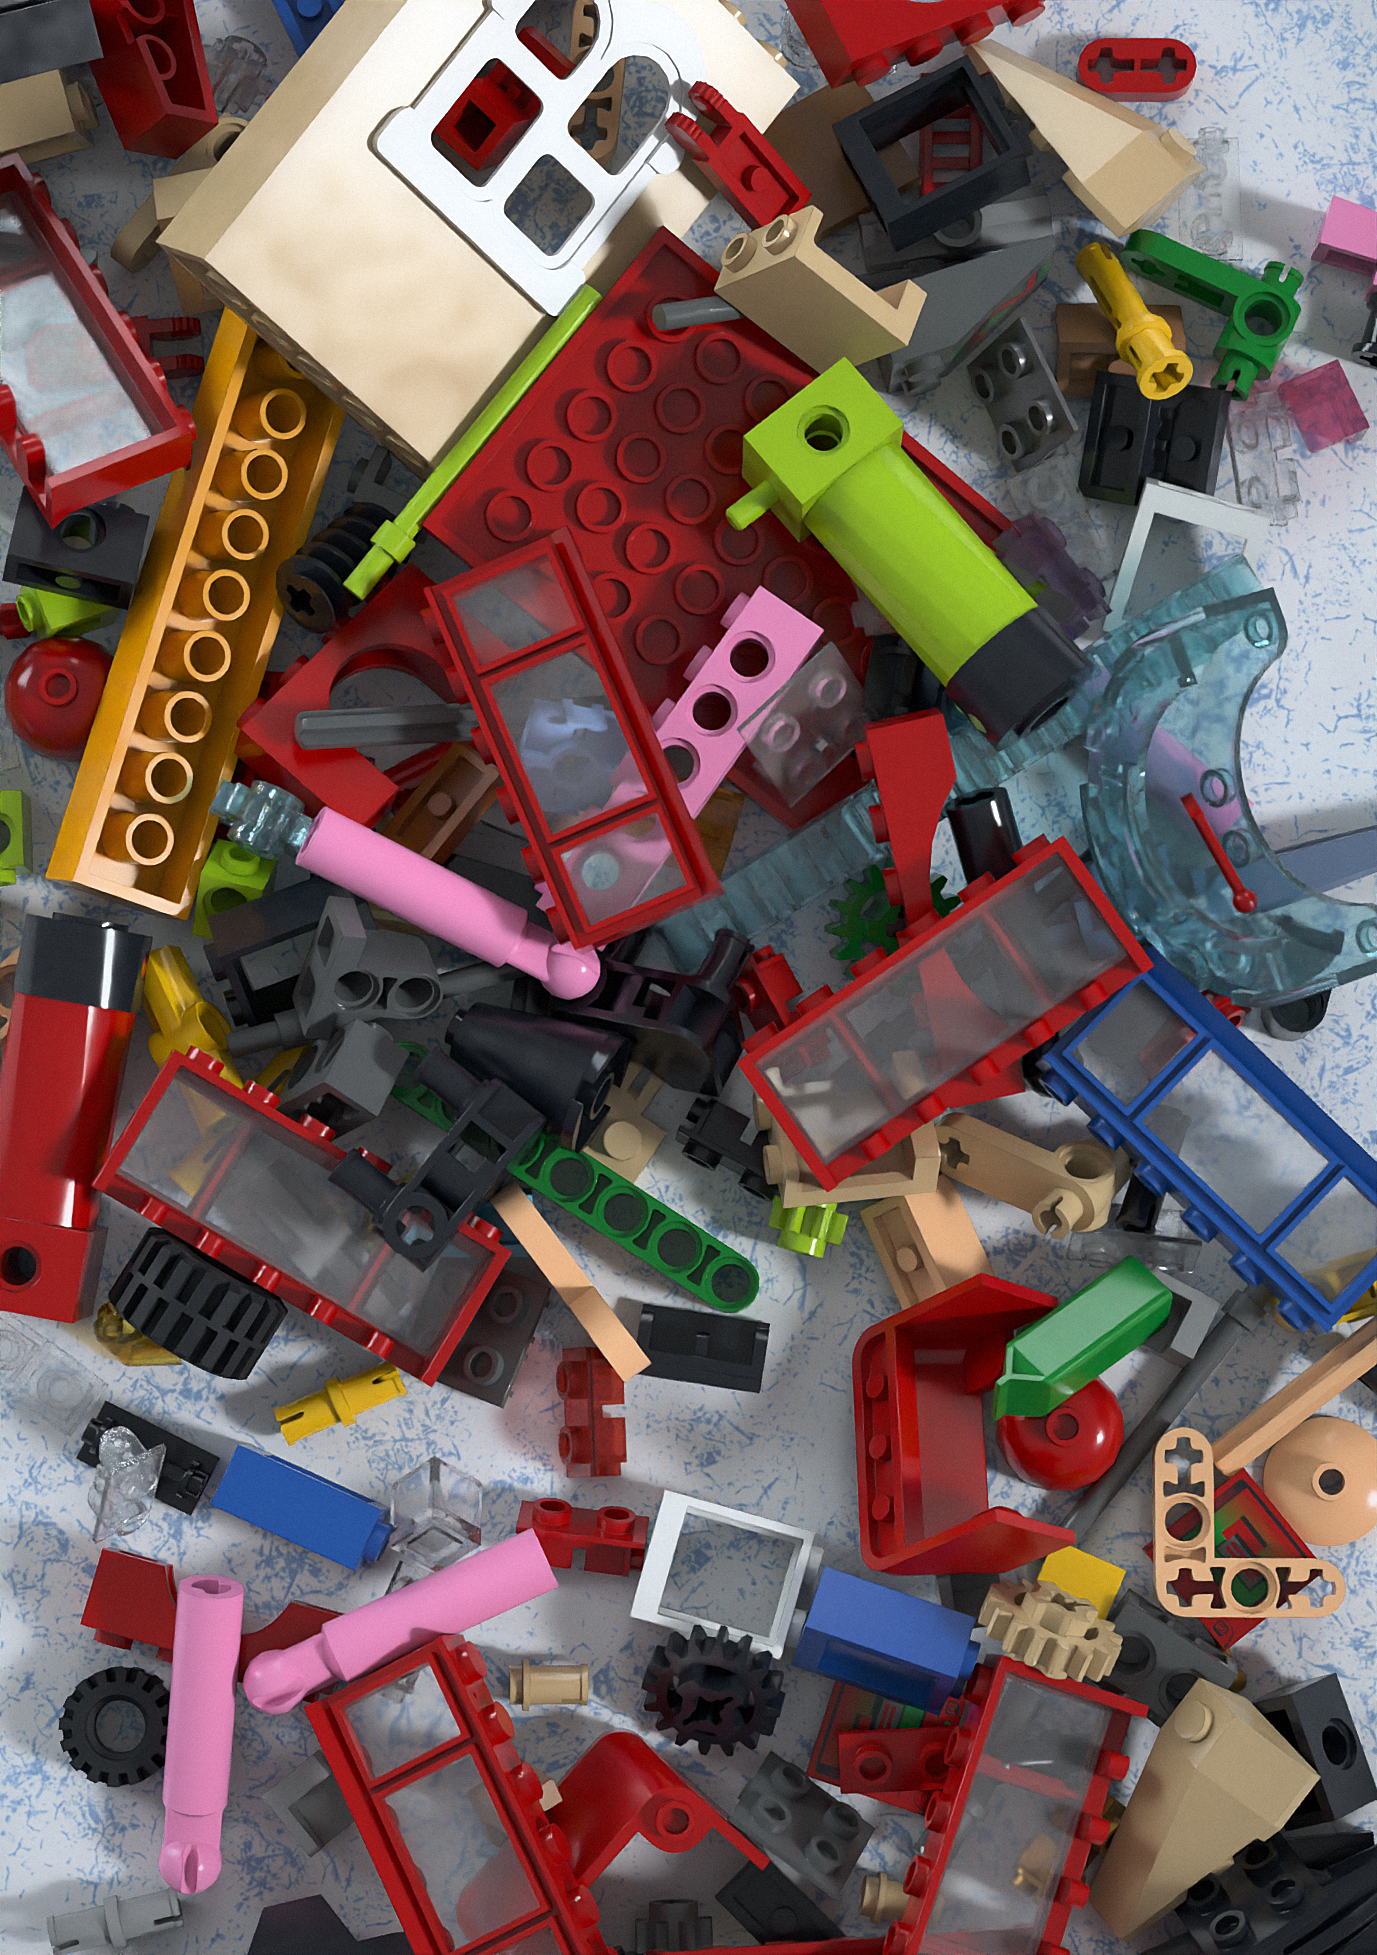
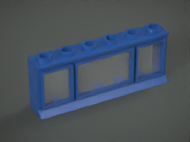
M1151 945L1145 953L1154 964V967L1135 977L1090 1011H1086L1035 1064L1044 1073L1039 1082L1063 1106L1068 1107L1073 1101L1091 1119L1086 1125L1089 1132L1108 1150L1115 1152L1121 1147L1138 1164L1133 1173L1152 1193L1160 1198L1168 1193L1186 1210L1180 1216L1181 1220L1195 1235L1206 1243H1210L1215 1238L1232 1254V1258L1227 1263L1244 1282L1254 1289H1257L1262 1283L1280 1301L1275 1310L1293 1329L1302 1335L1308 1330L1316 1336L1329 1333L1337 1321L1377 1280V1161Z

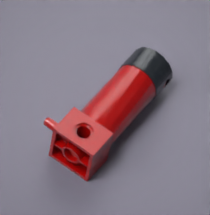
M57 912L52 913V918L26 913L12 987L15 994L0 1070L1 1311L70 1324L93 1315L109 1227L97 1225L103 1192L89 1184L111 1150L135 1015L140 1011L147 963L153 941L152 936L128 932V925ZM22 1248L28 1249L35 1258L36 1271L33 1278L27 1277L18 1265V1256Z

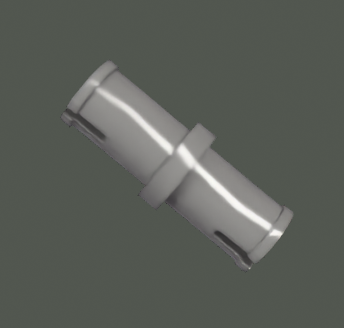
M168 1887L166 1890L119 1901L117 1895L103 1898L104 1905L56 1917L49 1916L47 1917V1929L50 1944L54 1946L52 1947L53 1954L66 1955L111 1943L114 1949L128 1946L127 1939L175 1927L182 1928L184 1927V1919L180 1900L177 1898L178 1892Z

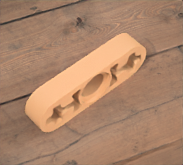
M576 0L574 6L569 60L576 66L588 53L595 39L594 19L586 16V14H596V8L592 0ZM581 43H585V44L589 45V46L580 48ZM627 57L619 59L610 67L614 74L611 85L601 92H590L582 102V106L578 107L567 124L568 134L581 147L580 139L572 136L573 134H583L585 130L586 107L598 109L596 119L597 132L599 136L606 137V140L595 141L593 150L586 152L601 167L612 159L617 149ZM612 106L611 111L609 112L602 109L605 107Z

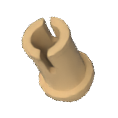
M522 1659V1665H509V1705H522V1711H529V1705L580 1704V1706H587L588 1665L530 1666L529 1659Z
M880 1871L876 1877L865 1876L860 1891L859 1915L870 1917V1923L876 1925L879 1924L881 1919L901 1921L909 1895L903 1892L904 1882L888 1880L887 1873ZM942 1887L939 1889L928 1927L934 1930L938 1928L942 1913L944 1896L942 1895Z

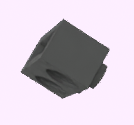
M355 1018L333 1031L330 1040L319 1039L302 1050L278 1096L281 1100L275 1110L297 1123L302 1114L306 1113L336 1131L337 1134L333 1139L335 1140L378 1117L410 1052L393 1042L392 1035L382 1026Z
M1129 1588L1107 1621L1115 1625L1114 1633L1122 1637L1133 1636L1141 1639L1147 1645L1149 1653L1142 1661L1137 1663H1125L1117 1658L1109 1677L1103 1675L1099 1682L1092 1681L1105 1691L1120 1696L1127 1693L1140 1703L1148 1705L1149 1709L1146 1717L1161 1729L1183 1700L1173 1696L1166 1686L1173 1676L1180 1673H1189L1228 1690L1238 1676V1660Z

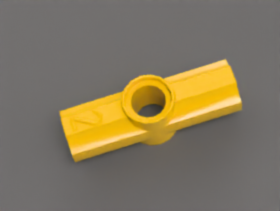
M166 945L160 949L150 951L141 1003L154 1030V1033L148 1038V1047L156 1065L161 1069L171 1050L175 1049L186 1055L192 1045L223 1063L225 1066L219 1076L242 1089L244 1084L228 1052L229 1048L225 1034L232 1033L231 1026L219 1009L204 1000L181 948ZM173 1079V1081L178 1082L202 1137L215 1139L221 1135L233 1132L241 1118Z

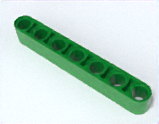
M415 1042L397 1043L410 1052L409 1056H415L422 1060L431 1052L426 1047ZM422 1083L414 1089L406 1090L394 1084L390 1094L397 1101L446 1133L455 1125L446 1117V1104ZM480 1127L465 1144L493 1164H496L502 1156L498 1149V1142ZM540 1132L531 1152L512 1173L511 1176L713 1309L723 1313H738L747 1309L755 1301L759 1291V1275L755 1266L747 1258L584 1151L580 1153L574 1151L573 1153L562 1149ZM565 1161H576L582 1164L588 1172V1180L585 1187L580 1193L573 1196H565L558 1193L551 1184V1176L554 1169ZM618 1196L634 1198L642 1209L639 1223L628 1231L615 1230L605 1220L607 1204ZM672 1231L687 1233L696 1245L693 1258L688 1264L681 1267H673L666 1264L658 1254L660 1240ZM725 1266H735L742 1269L749 1279L747 1294L736 1302L720 1300L712 1289L714 1274Z

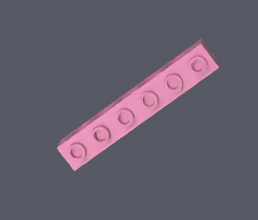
M762 586L757 588L751 598L743 592L737 596L720 622L721 625L728 629L727 633L714 651L704 645L684 672L683 677L691 682L677 704L666 698L652 717V725L663 751L674 748L682 749L688 752L694 760V768L690 777L678 783L690 815L694 820L824 635V629ZM753 643L761 646L766 651L769 660L767 667L762 673L754 677H744L734 671L730 660L733 652L740 645ZM718 696L729 704L731 716L724 727L718 730H706L695 722L693 717L695 706L705 697ZM631 751L621 761L608 782L617 789L605 807L600 809L595 804H592L579 823L648 794ZM657 813L656 824L647 835L632 837L623 832L622 829H619L575 848L567 861L564 862L590 925L634 907L673 850ZM597 854L612 856L619 866L617 881L613 886L605 890L591 889L583 879V867L586 861ZM546 881L535 885L534 889L543 894L536 906L546 912V909L555 906V902ZM603 945L597 949L603 951L606 945Z

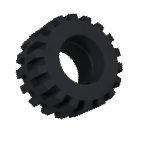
M159 1227L148 1228L108 1293V1299L118 1314L144 1336L184 1361L206 1372L227 1379L246 1380L288 1313V1309L280 1297Z

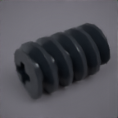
M357 502L348 507L342 516L331 521L326 529L313 536L311 542L300 547L295 555L280 564L276 572L277 593L286 612L299 626L310 633L323 634L333 627L335 621L347 616L351 607H355L363 602L342 584L374 546L370 541L373 535L386 520L393 522L396 516L377 504ZM411 552L408 554V556L404 559V561L401 564L408 563L411 557ZM394 562L385 572V575L391 578L395 575L399 565ZM383 576L369 593L376 591L380 587Z

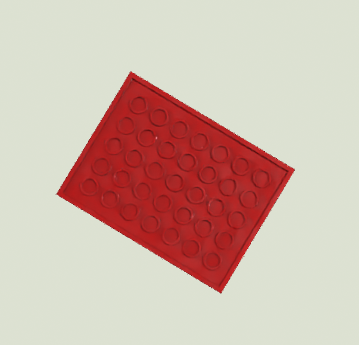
M662 225L603 296L604 299L423 521L421 526L425 532L470 569H474L550 536L567 524L576 537L580 547L578 549L589 576L598 590L603 602L604 612L615 637L623 649L628 661L629 671L640 696L648 708L651 718L666 698H669L676 704L691 684L690 681L683 677L684 672L704 645L714 651L728 631L720 622L741 592L751 598L757 588L762 586L824 629V635L724 777L809 849L818 850L873 780L862 781L857 759L850 758L849 754L874 632L900 637V634L813 533L799 543L771 509H768L742 531L736 530L727 520L726 510L753 489L742 477L743 436L821 374L749 318L659 331L652 319L653 308L656 305L719 296L714 291V288L720 276L717 270ZM903 430L902 450L982 542L1028 574L1034 576L1050 554ZM551 561L492 586L550 635L577 625ZM746 643L735 649L730 663L734 671L739 675L754 677L765 670L769 658L761 646ZM586 645L571 651L597 673ZM708 696L697 703L693 717L701 728L718 730L729 721L731 708L723 698Z

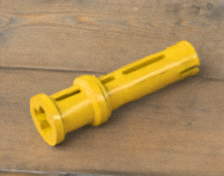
M1098 242L1086 245L1076 256V269L1088 284L1108 321L1114 327L1117 334L1115 343L1117 353L1124 362L1133 365L1136 370V382L1139 390L1144 396L1153 400L1167 399L1177 394L1186 387L1192 377L1193 366L1189 357L1183 351L1175 349L1171 342L1172 333L1168 323L1161 316L1148 311L1140 294L1121 267L1112 247L1106 242L1102 243L1101 248Z

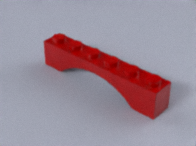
M938 707L862 724L865 741L854 743L862 781L874 779L879 804L868 806L876 844L888 842L893 867L882 869L887 898L890 907L902 905L906 927H909L933 910L930 887L932 842L942 807L957 779L944 714ZM903 930L896 932L898 948L900 949L910 941ZM944 947L915 966L921 992L909 994L918 1032L929 1030L935 1054L923 1056L929 1084L1011 1028L1006 1018L985 1003L960 976ZM1019 1059L1001 1070L991 1080L980 1087L978 1086L952 1104L949 1108L953 1109L1026 1092Z

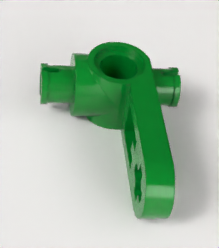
M1138 229L1130 233L1119 255L1121 262L1129 270L1228 317L1213 349V356L1220 363V366L1212 377L1210 386L1211 388L1226 390L1229 382L1232 380L1235 382V386L1232 390L1231 400L1238 402L1247 401L1254 381L1270 378L1298 320L1301 307L1294 297L1304 281L1302 274L1291 267L1285 281L1280 282L1279 277L1285 264L1270 261L1264 268L1261 280H1258L1154 231ZM1252 316L1266 319L1273 327L1274 334L1260 336L1253 333L1247 327L1245 319Z

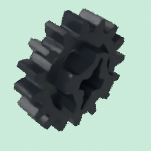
M700 1624L694 1625L689 1640L677 1631L670 1633L666 1647L660 1645L655 1647L642 1682L641 1689L647 1691L643 1706L645 1711L659 1712L655 1724L658 1731L667 1730L672 1727L678 1731L675 1740L676 1745L681 1747L692 1739L698 1741V1749L701 1755H707L711 1745H720L727 1757L733 1756L737 1742L740 1741L748 1749L754 1750L757 1748L760 1734L769 1737L773 1734L786 1695L785 1692L780 1690L784 1678L783 1671L769 1670L773 1656L769 1650L756 1654L750 1651L753 1639L750 1635L747 1634L740 1638L738 1642L729 1640V1631L726 1626L721 1625L716 1637L707 1636ZM675 1675L679 1679L677 1688H675L673 1682V1677ZM751 1692L754 1698L752 1706L748 1703Z

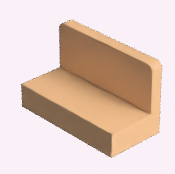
M945 1174L938 1176L936 1192L887 1197L859 1211L902 1310L979 1273L996 1277L952 1178Z

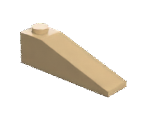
M992 39L970 43L962 52L964 56L968 54L979 75L987 71L992 74L1003 95L1005 107L1019 115L1027 114L1032 121L1030 125L1031 133L1028 137L1040 151H1049L1066 163L1069 169L1061 177L1063 181L1117 238L1155 224L1205 170L1193 158L1197 154L1195 147L1179 131L1173 128L1166 130L1162 125Z
M1199 1677L1158 1733L1121 1818L1120 1825L1115 1832L1091 1887L1088 1902L1119 1939L1129 1943L1186 1900L1188 1889L1210 1872L1219 1876L1234 1865L1232 1856L1257 1838L1265 1842L1281 1830L1320 1779V1775L1247 1698Z

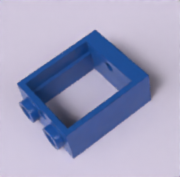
M252 1444L237 1445L210 1505L351 1570L363 1568L367 1560L373 1563L376 1560L380 1561L395 1529V1525L385 1521L391 1510L390 1507Z
M825 1566L811 1601L791 1665L939 1716L948 1696L960 1699L965 1683L969 1681L973 1672L981 1643L970 1640L976 1620L975 1617Z

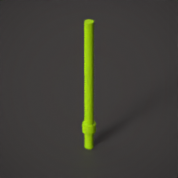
M587 284L583 286L393 522L386 520L370 539L374 546L342 584L348 591L363 601L394 562L400 565L416 546L413 538L422 528L421 524L604 299L595 289Z

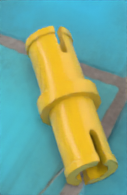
M384 1361L341 1381L337 1376L325 1380V1388L284 1406H277L273 1408L276 1420L281 1423L279 1427L287 1444L292 1446L296 1444L295 1442L342 1422L344 1427L357 1422L356 1415L399 1396H406L408 1392L400 1378L401 1375L398 1368L388 1361Z

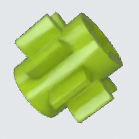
M775 1196L767 1227L780 1230L776 1244L777 1247L823 1259L826 1244L841 1246L849 1216L836 1213L838 1203L783 1209L781 1197Z

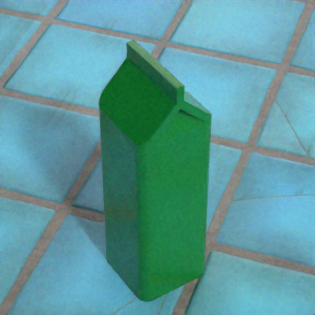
M1128 1255L1006 1344L1002 1377L995 1383L991 1418L997 1421L1004 1415L1041 1417L1048 1414L1167 1326L1173 1298L1171 1291L1134 1256Z

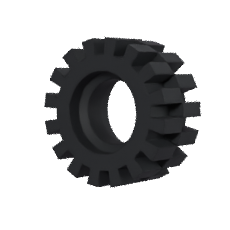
M118 1666L94 1673L75 1687L76 1690L67 1697L63 1705L65 1711L63 1717L59 1718L58 1730L63 1731V1740L60 1741L63 1752L68 1751L72 1759L69 1762L76 1771H83L87 1774L85 1779L95 1784L102 1782L106 1783L107 1787H120L128 1784L131 1786L149 1778L165 1766L170 1691L168 1692L162 1685L164 1682L156 1675L151 1676L145 1673V1669ZM112 1701L130 1702L141 1711L144 1717V1736L141 1742L130 1751L118 1752L111 1750L100 1741L97 1735V1717L102 1708Z

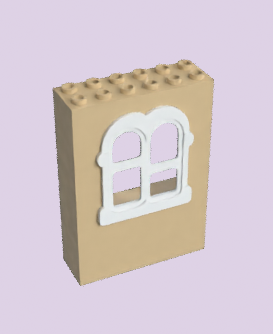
M346 0L155 242L329 399L346 412L349 417L378 443L389 449L390 453L418 479L425 483L585 284L595 289L603 297L659 227L664 225L681 240L718 193L716 187L692 161L694 155L680 147L673 139V136L665 129L666 126L664 125L672 113L678 111L692 118L708 136L717 126V124L703 116L694 103L691 102V99L688 98L689 95L687 93L694 83L701 80L718 89L737 112H743L762 135L800 87L784 69L788 64L786 58L769 43L763 40H756L744 28V25L747 23L744 14L729 1L592 0L598 17L596 38L588 53L566 79L559 80L516 37L515 28L518 21L535 0ZM631 55L646 56L659 66L665 76L668 89L666 108L659 122L617 174L610 175L570 137L567 124L571 116L607 70L619 59ZM497 58L538 97L541 103V110L537 118L483 185L474 186L433 147L431 133L489 59ZM545 154L551 155L589 192L592 198V206L559 250L552 255L544 254L504 214V203L535 162Z

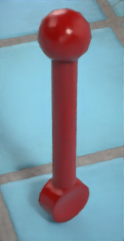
M1192 792L1182 796L1180 800L1234 894L1232 897L1233 907L1242 914L1252 912L1258 904L1257 895L1254 891L1244 887Z

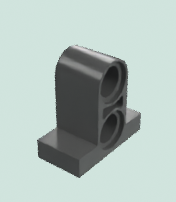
M329 896L292 994V1000L304 1037L330 1040L339 1013L406 1020L419 1019L429 1015L438 1008L443 1000L444 990L424 940L412 934L364 929L353 898Z

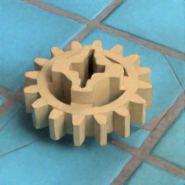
M1004 1578L999 1585L992 1583L980 1610L981 1614L978 1622L988 1627L985 1632L987 1637L1002 1640L1004 1643L1001 1649L1012 1660L1023 1661L1025 1664L1041 1670L1049 1678L1065 1679L1068 1674L1075 1681L1082 1682L1085 1675L1099 1682L1103 1675L1110 1676L1122 1649L1120 1645L1123 1637L1113 1632L1115 1625L1112 1622L1096 1617L1099 1611L1088 1599L1077 1598L1061 1590L1053 1582L1036 1580L1033 1585L1026 1579H1020L1017 1585Z

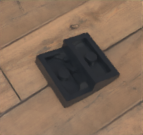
M1097 370L1076 496L1138 506L1146 477L1214 496L1232 391L1187 384L1180 392L1167 399L1153 400L1141 393L1136 382V375Z

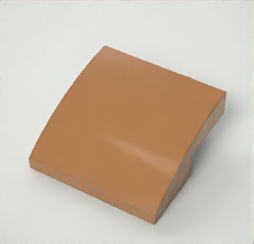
M855 81L831 89L829 84L781 111L763 133L765 139L812 194L804 208L814 205L823 213L814 237L815 244L858 220V215L872 212L840 154L832 124L875 103L865 86L858 87ZM899 140L876 152L900 195L921 184L920 175Z

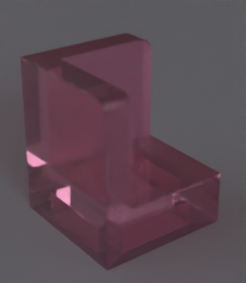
M1338 359L1280 384L1272 398L1282 422L1293 417L1306 447L1311 453H1317L1344 440L1349 445L1362 440L1370 428Z

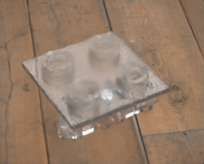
M830 641L736 730L757 759L751 765L753 770L767 784L772 782L787 805L792 808L854 749V743L864 741L862 724L882 720L835 644Z

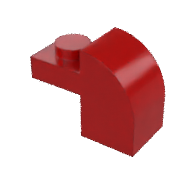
M533 26L522 28L516 36L559 80L566 79L577 67ZM498 60L486 77L473 79L433 131L476 171L496 166L504 160L539 115L541 103L538 97Z

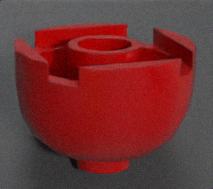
M54 635L51 638H44L30 644L13 661L4 683V707L14 733L34 753L40 756L49 757L54 760L81 762L114 656L102 644L79 635Z
M1098 1376L1044 1416H1002L995 1421V1440L1005 1462L1022 1481L1046 1491H1075L1096 1482L1115 1463L1124 1441V1415L1114 1391Z

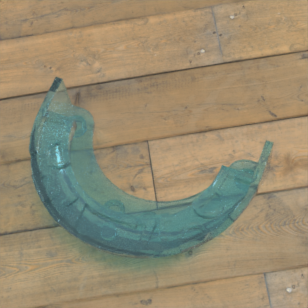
M1273 587L1195 609L1147 632L1121 653L1109 668L1113 675L1102 697L1093 699L1089 709L1081 746L1089 750L1088 783L1079 785L1082 818L1095 867L1115 910L1133 936L1136 937L1143 934L1151 945L1199 992L1208 989L1224 997L1231 998L1232 1005L1254 1008L1275 1007L1295 1002L1377 973V905L1374 903L1347 902L1332 898L1318 892L1297 878L1274 854L1264 839L1254 819L1245 793L1240 761V741L1245 711L1257 683L1273 662L1282 656L1288 639L1286 621ZM1192 792L1244 887L1254 891L1257 895L1258 904L1252 912L1242 914L1233 907L1232 897L1234 894L1180 800L1182 796Z

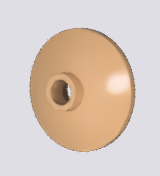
M1318 1417L1303 1421L1271 1447L1263 1469V1492L1302 1541L1318 1546L1344 1545L1363 1537L1376 1526L1377 1440L1368 1431L1345 1419ZM1328 1469L1337 1471L1342 1479L1339 1491L1331 1495L1323 1492L1319 1485L1321 1474Z

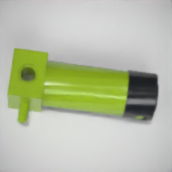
M844 356L743 436L742 477L753 489L726 510V518L736 530L742 531L768 509H771L799 543L813 533L945 686L944 691L995 751L1005 750L1035 733L1064 709L1090 678L1095 670V666L1043 606L1039 607L902 450L901 442L904 423Z

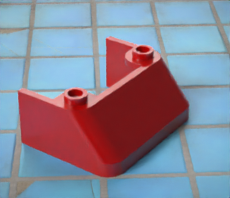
M979 1273L870 1326L859 1337L852 1356L860 1547L863 1561L867 1567L893 1576L998 1574L1008 1572L1075 1544V1532L1073 1530L1024 1517L1017 1510L1008 1507L995 1506L989 1509L982 1394L995 1389L996 1381L1002 1377L1006 1344L1014 1339V1330L1044 1317L1058 1307V1297L988 1274Z
M625 1728L605 1731L592 1742L555 1784L563 1801L545 1811L549 1823H555L562 1830L568 1841L571 1859L567 1862L578 1886L584 1885L587 1889L637 1832L656 1848L664 1852L681 1853L696 1846L710 1829L714 1827L761 1870L771 1861L760 1843L728 1820L730 1815L643 1737ZM510 1839L494 1853L471 1879L458 1898V1922L461 1930L471 1942L540 1907ZM549 1926L494 1955L563 1954L554 1935L550 1932L551 1928Z

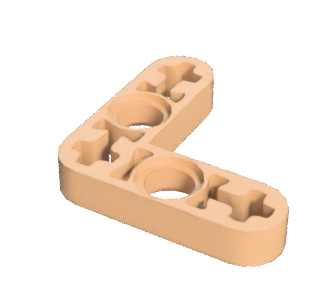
M511 1181L489 1199L491 1204L574 1313L621 1379L626 1383L651 1364L650 1360L516 1181Z
M1187 1427L1171 1429L1158 1439L1152 1455L1153 1588L1155 1598L1162 1609L1171 1615L1180 1617L1319 1618L1328 1616L1339 1608L1344 1600L1346 1591L1344 1577L1336 1566L1326 1560L1316 1558H1215L1214 1478L1211 1445L1203 1434ZM1178 1438L1187 1439L1189 1449L1200 1452V1463L1189 1465L1188 1485L1201 1482L1202 1497L1186 1492L1167 1497L1164 1496V1482L1171 1485L1178 1484L1176 1464L1166 1463L1164 1457L1165 1451L1176 1448ZM1175 1504H1190L1197 1509L1201 1516V1530L1190 1541L1176 1540L1166 1530V1513ZM1221 1567L1223 1569L1218 1587L1223 1603V1608L1221 1609L1210 1607L1214 1594L1192 1595L1187 1607L1179 1606L1177 1595L1167 1594V1581L1176 1580L1181 1568L1189 1569V1576L1193 1581H1213L1210 1568ZM1276 1567L1288 1569L1285 1582L1306 1581L1309 1579L1310 1569H1317L1322 1581L1331 1582L1332 1593L1331 1595L1321 1596L1319 1601L1320 1607H1310V1599L1306 1595H1285L1288 1608L1277 1609L1276 1604L1279 1598L1280 1584L1275 1569ZM1243 1569L1257 1570L1266 1579L1268 1586L1267 1595L1263 1602L1257 1606H1242L1232 1596V1579Z

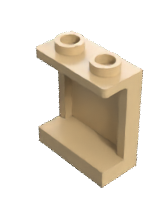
M810 205L790 215L783 214L772 223L752 232H743L735 236L722 254L721 263L724 266L714 291L820 374H823L844 356L855 367L908 346L927 293L910 279L878 292L872 291L816 246L814 237L823 213L814 205Z
M918 1051L892 1052L890 1070L887 1076L906 1101L926 1087ZM771 1067L765 1071L824 1157L889 1113L866 1079L846 1094L833 1080L782 1085L778 1067ZM757 1092L753 1093V1114L757 1131L767 1130L770 1145L763 1148L766 1180L768 1185L778 1184L783 1209L936 1192L941 1152L933 1120L916 1129L893 1145L890 1150L874 1161L867 1163L827 1193Z

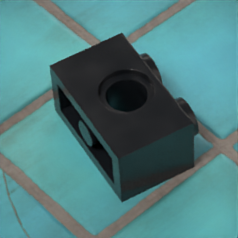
M23 486L2 581L128 610L150 516L136 513L130 506L119 502L93 503L69 513L52 530L26 486ZM70 536L81 537L87 540L91 547L75 549L68 546L63 539Z
M1336 1673L1288 1684L1251 1701L1259 1712L1320 1775V1779L1285 1823V1832L1336 1821L1377 1800V1787Z

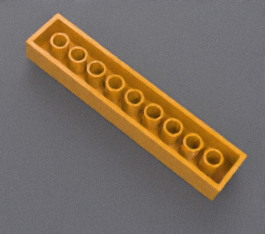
M226 305L191 412L197 430V440L192 442L191 470L185 472L182 467L172 472L45 875V879L155 917L186 921L192 908L200 875L207 860L238 760V756L234 754L240 731L236 726V722L246 708L257 699L285 608L280 602L276 589V572L283 561L295 555L296 551L305 545L346 414Z

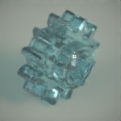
M223 780L208 811L210 814L220 818V823L231 827L227 837L235 844L252 854L277 862L283 853L291 858H295L298 855L300 847L314 821L312 818L302 814L306 807L304 802L288 791L260 780H254L250 788L238 782L234 785Z

